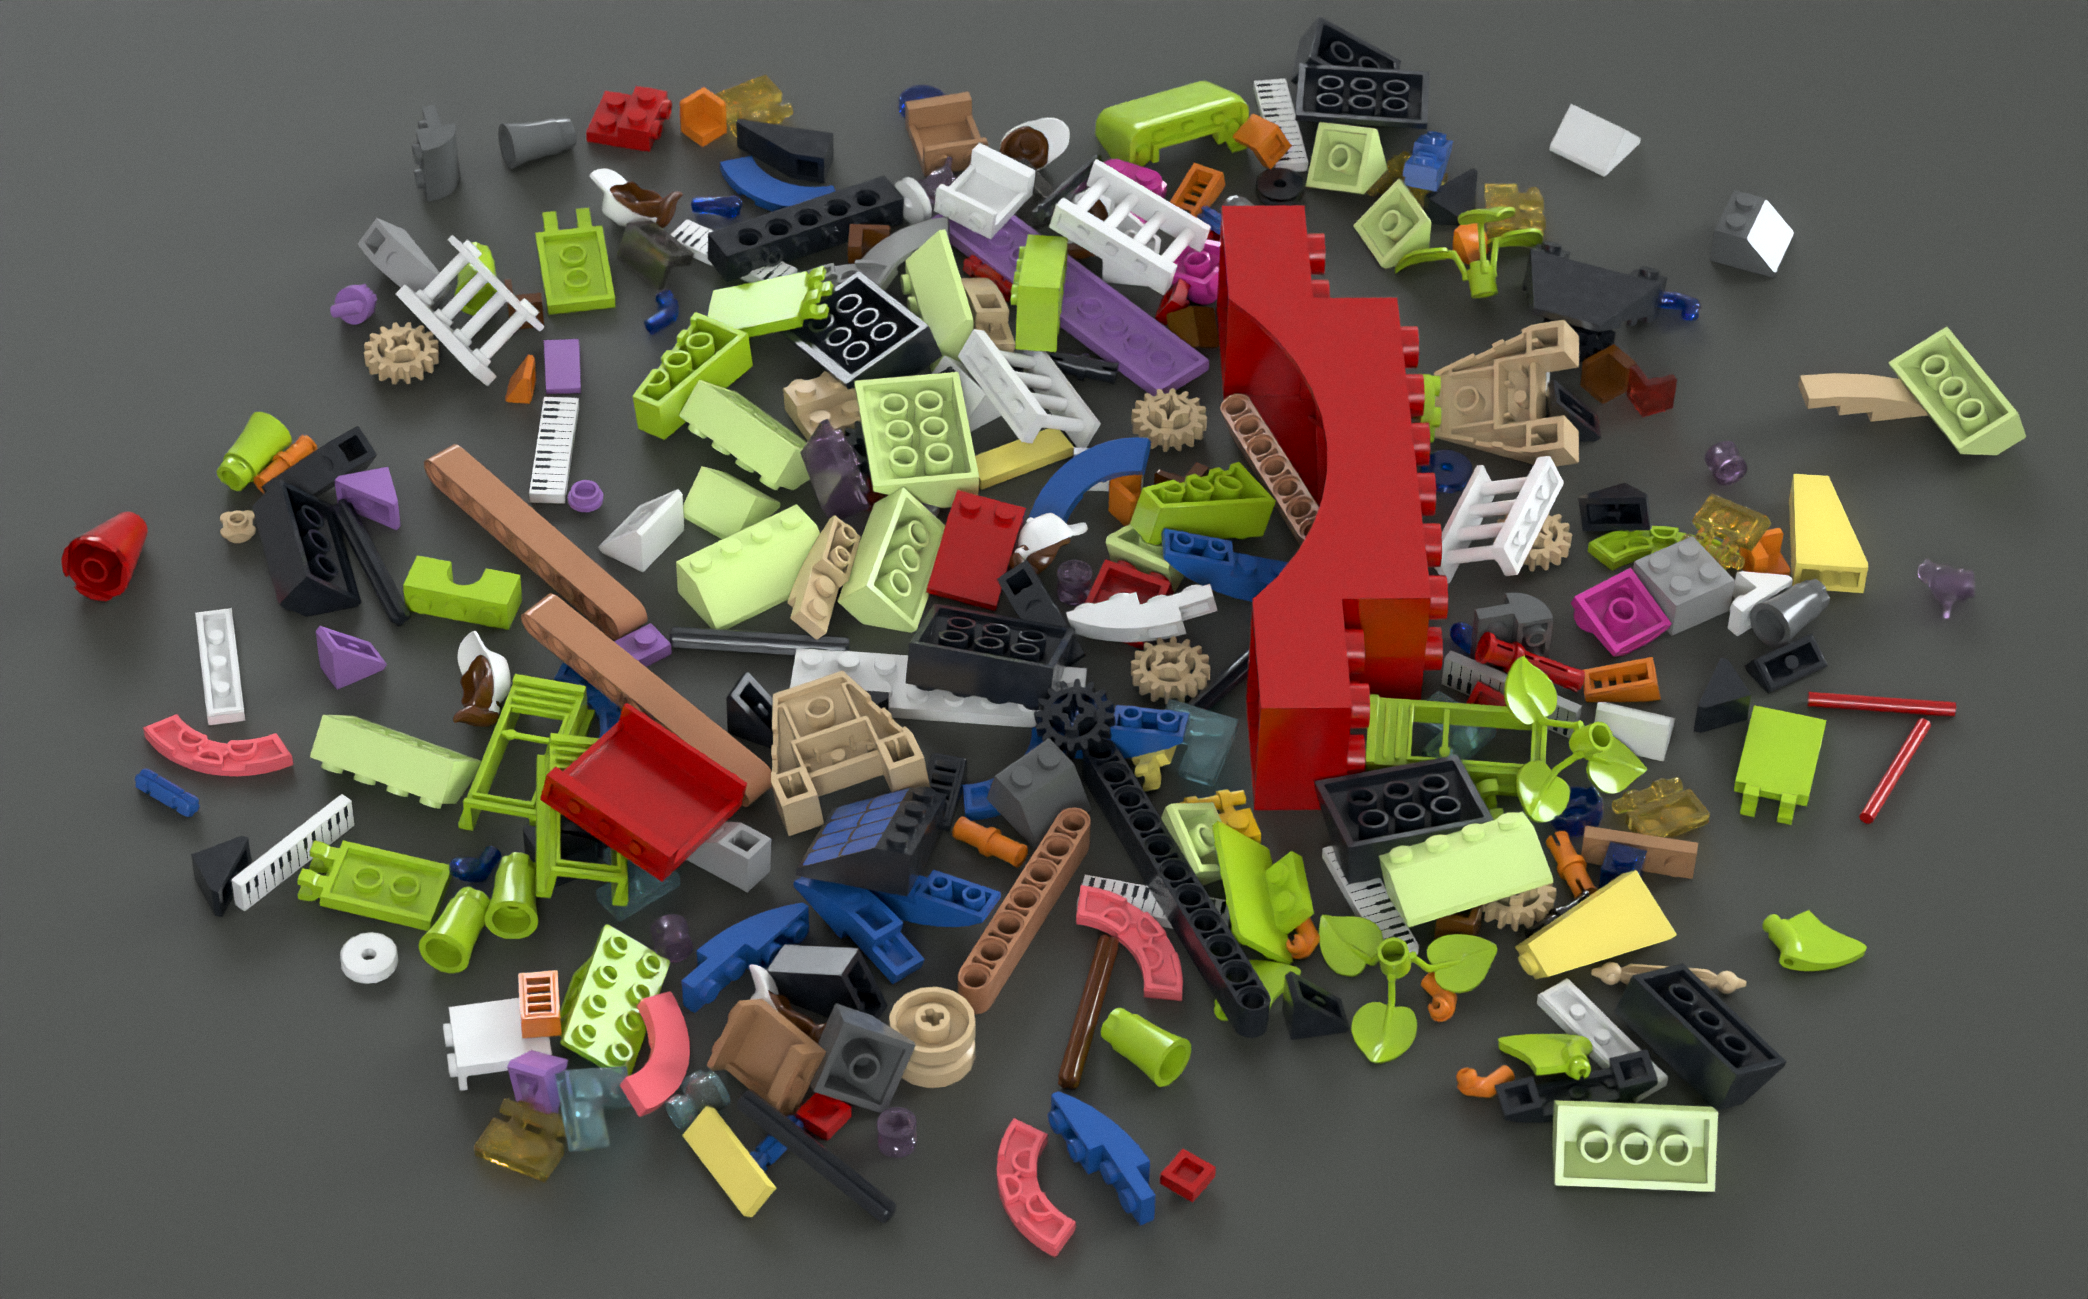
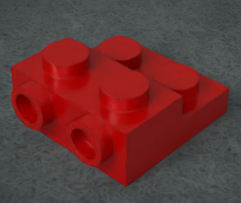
M640 86L635 87L632 95L605 91L586 130L587 142L650 152L654 141L661 138L664 120H668L671 115L672 101L668 100L667 91Z
M1105 559L1085 603L1097 604L1109 600L1111 596L1118 593L1131 594L1136 592L1139 603L1144 604L1150 598L1158 595H1174L1171 582L1159 573L1150 572V574L1138 571L1128 562L1118 560L1115 563ZM1146 642L1122 643L1144 650V643Z

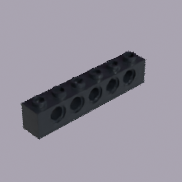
M885 175L709 232L707 259L723 279L729 282L747 276L751 271L765 266L774 267L781 261L786 263L847 243L850 224L888 225L890 228L903 224L904 197Z

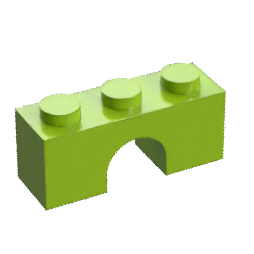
M418 555L403 584L405 604L411 612L506 630L510 629L522 602L521 577L519 574L486 568L481 579L476 583L458 585L453 583L452 563L450 561Z

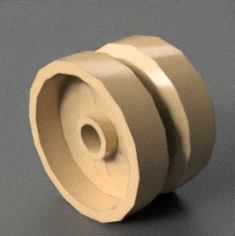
M926 987L906 993L894 1004L889 1016V1027L916 1044L902 1078L912 1085L925 1088L946 1087L960 1081L971 1070L975 1060L974 1010L966 998L953 990L940 987Z

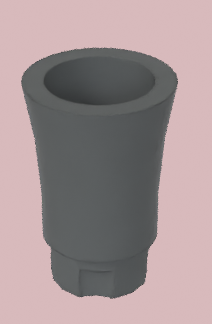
M562 117L524 123L500 124L498 139L503 159L507 166L513 169L527 162L574 148L576 133L570 118Z
M1817 579L1805 580L1793 585L1772 599L1755 605L1750 613V622L1756 636L1764 644L1772 648L1778 649L1787 645L1802 628L1817 618L1829 605L1830 597L1827 594L1826 587Z

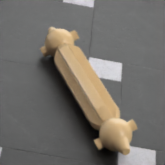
M1607 962L1601 967L1592 969L1591 975L1600 978L1608 985L1617 984L1619 981L1628 985L1632 975L1670 966L1629 964L1620 967L1617 963ZM1689 968L1711 990L1717 988L1721 993L1730 994L1738 988L1746 987V981L1738 978L1731 971H1722L1716 975L1708 969Z

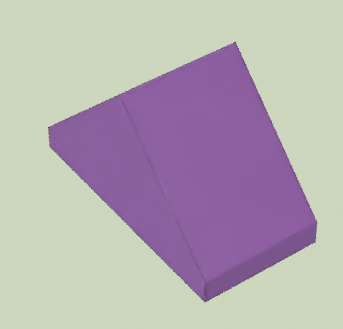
M579 339L544 340L546 394L581 393Z
M388 467L341 475L335 479L337 504L340 499H346L347 502L353 504L359 515L395 530L401 526L398 499Z
M319 626L316 630L320 668L337 690L380 672L387 666V663L371 642Z
M530 1050L510 1060L507 1068L518 1109L555 1120L559 1110L568 1060Z

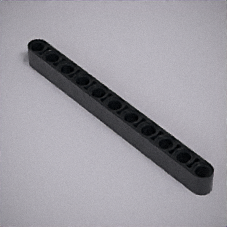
M1101 738L1103 746L1101 750L1091 746L1089 748L1090 756L1086 757L1083 754V781L1234 1030L1239 1035L1247 1038L1262 1036L1267 1031L1271 998L1267 989L1119 749L1111 740Z

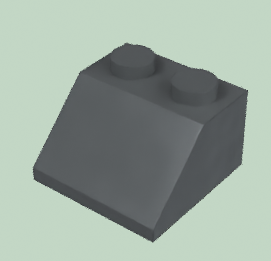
M1734 190L1714 230L1710 261L1775 278L1791 244L1794 232L1766 198Z
M1050 738L995 775L986 798L1034 850L1037 849L1062 810L1075 807L1083 809L1088 814L1091 812L1089 801L1074 763Z
M835 1003L818 1042V1045L827 1052L810 1085L813 1092L885 1114L916 1044L872 1015Z

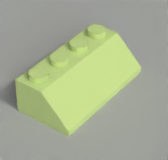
M946 229L937 231L906 259V274L900 276L903 295H909L907 297L908 310L930 327L942 354V357L930 365L931 372L935 370L944 355L961 362L958 355L973 331V316Z
M1948 327L1943 328L1888 362L1891 369L1960 454L1998 455L2026 438L2018 412Z
M699 380L679 414L682 419L689 423L687 428L689 431L701 438L709 437L712 439L713 443L711 446L727 456L732 454L737 457L735 463L739 467L751 473H754V471L762 475L759 480L774 490H778L779 487L795 490L829 467L832 459L815 447H812L808 442L739 393Z
M904 487L874 503L858 545L849 581L843 585L837 602L862 624L913 633L918 628L930 594L926 593L945 525Z
M796 504L676 561L678 593L710 628L729 629L789 599L798 573L820 535L819 529Z
M345 715L322 716L310 758L322 761L321 768L339 774H342L343 770L355 773L353 779L369 785H375L376 781L388 785L386 791L392 794L408 797L409 793L420 796L419 803L441 809L442 804H456L475 778L481 760L355 716Z
M1523 811L1519 813H1505L1499 816L1498 819L1483 824H1470L1461 831L1448 835H1434L1425 842L1412 846H1398L1389 853L1379 856L1387 895L1408 928L1554 883L1534 826Z
M1554 1100L1552 1137L1554 1185L1715 1192L1718 1111L1713 1107Z

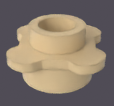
M245 510L223 513L220 516V522L223 523V528L220 530L221 536L232 543H243L250 540L256 533V527L253 526V521L255 520L254 512Z

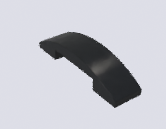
M1645 1049L1609 1058L1610 1068L1590 1072L1586 1079L1583 1076L1579 1080L1568 1077L1536 1085L1533 1076L1495 1085V1092L1504 1119L1506 1121L1523 1123L1553 1122L1554 1100L1625 1103L1658 1085V1078L1648 1050Z

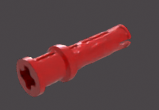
M1485 632L1476 647V662L1480 664L1488 662L1500 666L1506 673L1509 672L1511 666L1519 657L1525 656L1532 665L1545 673L1553 684L1577 692L1584 683L1585 672L1583 670L1526 651L1521 643L1514 641L1510 644L1496 639L1493 633Z

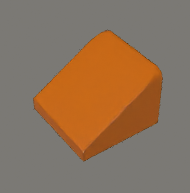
M1477 223L1460 225L1454 230L1452 250H1455L1461 261L1468 265L1471 262L1480 260ZM1484 231V234H1485L1486 254H1487V253L1490 251V248L1487 247V243H1486V242H1487L1488 238H1487L1486 233H1485V231Z
M527 355L510 378L505 397L506 402L530 404V401L532 402L537 381L535 358L533 355Z

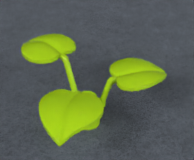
M1493 207L1490 209L1466 211L1458 216V222L1461 225L1477 223L1480 260L1469 263V270H1466L1455 250H1448L1447 247L1420 249L1404 255L1397 263L1395 273L1397 274L1400 270L1412 264L1450 258L1455 261L1459 268L1462 280L1469 281L1471 298L1494 296L1498 294L1496 283L1498 248L1506 246L1534 247L1537 244H1542L1543 234L1539 229L1528 228L1506 232L1499 237L1487 240V247L1492 248L1491 262H1489L1486 258L1485 222L1511 218L1515 215V208Z
M1525 656L1519 657L1513 663L1507 674L1504 686L1505 702L1511 715L1523 725H1529L1538 720L1543 726L1574 729L1569 739V747L1573 755L1556 765L1552 771L1545 762L1534 760L1524 764L1517 774V794L1524 812L1530 817V820L1537 823L1548 822L1558 817L1565 810L1569 801L1570 789L1568 784L1557 775L1576 760L1581 758L1588 760L1586 767L1588 778L1599 791L1605 794H1615L1624 790L1636 778L1647 771V768L1626 745L1612 735L1611 729L1605 723L1598 721L1584 726L1581 720L1568 722L1547 719L1546 717L1553 714L1557 706V693L1553 683L1545 673L1532 665Z
M1322 915L1319 924L1321 952L1331 970L1342 976L1354 977L1362 973L1366 964L1375 966L1379 962L1382 973L1387 976L1388 1004L1385 1005L1380 1002L1365 1004L1355 1013L1351 1026L1352 1036L1356 1045L1369 1062L1375 1064L1389 1062L1398 1058L1406 1052L1416 1037L1417 1019L1415 1013L1408 1007H1394L1395 981L1398 978L1404 977L1410 971L1411 963H1415L1427 973L1435 972L1436 983L1442 989L1453 993H1464L1473 990L1485 979L1497 953V945L1481 937L1463 934L1446 935L1434 940L1428 946L1427 957L1431 963L1429 965L1420 959L1415 951L1409 952L1408 945L1404 940L1397 937L1383 940L1380 928L1366 918Z

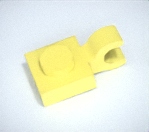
M1177 745L1169 749L1132 757V761L1136 766L1135 776H1145L1144 791L1155 790L1160 787V767L1171 763Z

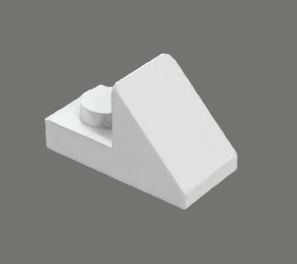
M1737 572L1733 590L1735 600L1729 609L1728 629L1736 636H1739L1752 628L1750 622L1752 608L1785 592L1792 586L1793 579L1788 575Z

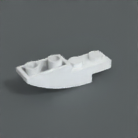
M1208 584L1204 586L1191 585L1186 587L1181 593L1171 596L1158 595L1150 598L1144 604L1139 603L1136 592L1131 594L1118 593L1104 602L1081 604L1073 611L1066 612L1071 628L1076 629L1075 634L1104 641L1147 642L1157 640L1159 637L1168 639L1172 636L1184 635L1186 630L1183 621L1215 612L1217 607L1211 586Z

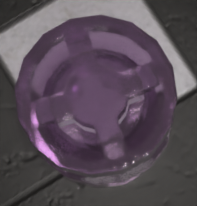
M1731 441L1719 442L1708 449L1705 454L1704 460L1708 468L1713 471L1712 474L1716 482L1720 485L1734 484L1741 480L1747 472L1748 466L1744 458L1739 456L1740 452L1736 444Z
M1068 560L1058 567L1056 592L1062 602L1069 605L1085 603L1091 591L1093 571L1088 563L1081 560Z
M675 914L665 915L653 922L650 933L655 942L654 949L657 955L667 958L670 963L682 961L690 956L693 951V942L688 935L689 926L684 917Z
M892 1107L881 1113L877 1120L878 1147L880 1151L892 1158H902L910 1155L917 1146V1120L914 1114L908 1109L901 1107Z

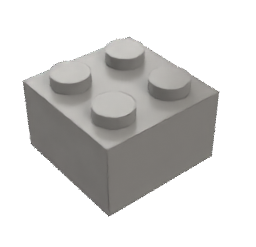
M1693 536L1634 561V573L1672 623L1671 627L1666 630L1671 636L1729 611L1735 580Z

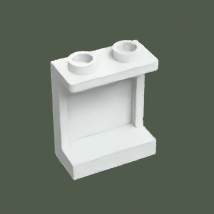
M978 143L972 150L971 164L949 187L941 184L936 189L934 211L991 239L1033 195L1036 171Z
M519 998L449 1007L450 1023L443 1024L446 1047H454V1053L447 1054L450 1077H458L460 1091L468 1090L466 1079L468 1076L508 1071L507 1066L510 1060L530 1050L552 1055L549 1037L522 1039Z

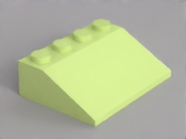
M959 372L855 381L854 386L873 491L890 495L904 487L920 503L941 508L952 507L957 490L978 495L979 473Z

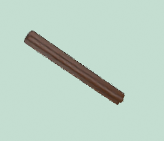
M1102 935L1098 939L1058 1075V1084L1062 1088L1074 1090L1079 1086L1119 949V941L1115 936Z

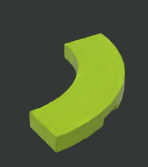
M1652 526L1651 530L1610 532L1589 542L1587 552L1612 571L1692 536L1725 570L1738 563L1740 554L1728 545L1707 535L1700 534V537L1678 532L1679 528L1667 526Z

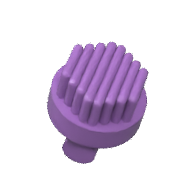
M366 284L349 285L337 293L335 304L330 308L331 315L334 318L341 317L349 324H360L375 312L374 309L377 304L376 294H373L372 290L369 291L370 288L366 287Z

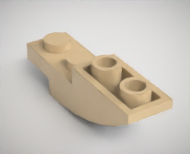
M961 278L973 316V329L985 331L998 350L1014 353L1016 343L1008 324L1010 311L998 287L988 278Z
M835 515L829 519L807 555L787 602L793 607L790 619L816 640L827 633L838 590L849 581L861 538L850 525L845 524Z

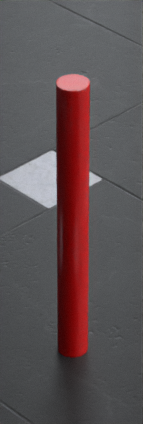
M1808 692L1807 706L1950 717H1955L1956 702Z
M1920 718L1914 725L1860 813L1859 817L1862 822L1866 824L1873 823L1931 728L1928 720Z

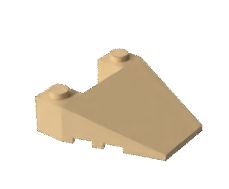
M1565 320L1530 325L1522 329V334L1507 341L1501 339L1493 343V348L1478 355L1472 353L1434 372V376L1441 377V390L1439 397L1435 396V407H1441L1442 412L1440 427L1435 428V438L1533 465L1538 457L1550 456L1555 466L1579 463V431L1564 415L1546 418V373L1579 367V335Z
M843 670L773 694V745L771 750L773 762L771 784L777 810L788 836L823 825L824 820L818 797L881 775H884L891 792L909 787H930L925 759L913 733L904 726L902 728L896 723L888 710L877 706L872 701L871 695Z

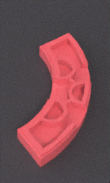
M177 714L143 727L145 738L160 754L183 767L197 772L218 776H252L281 770L293 765L292 755L277 733L257 739L230 740L228 744L209 740L207 735L188 726Z
M1081 885L1076 924L1096 928L1111 936H1115L1131 952L1142 973L1145 998L1182 1001L1183 978L1180 960L1173 945L1166 936V931L1158 921L1148 912H1143L1136 906L1128 903L1127 898L1104 889Z
M671 991L643 998L636 1006L647 1029L651 1053L644 1067L637 1073L626 1077L621 1082L620 1087L639 1117L655 1111L668 1101L681 1085L689 1065L690 1041L688 1029L681 1009Z
M1013 1118L1004 1133L998 1151L997 1187L1000 1199L1007 1215L1016 1228L1039 1249L1056 1257L1075 1232L1076 1221L1060 1212L1039 1187L1037 1165L1040 1155L1048 1143V1134Z

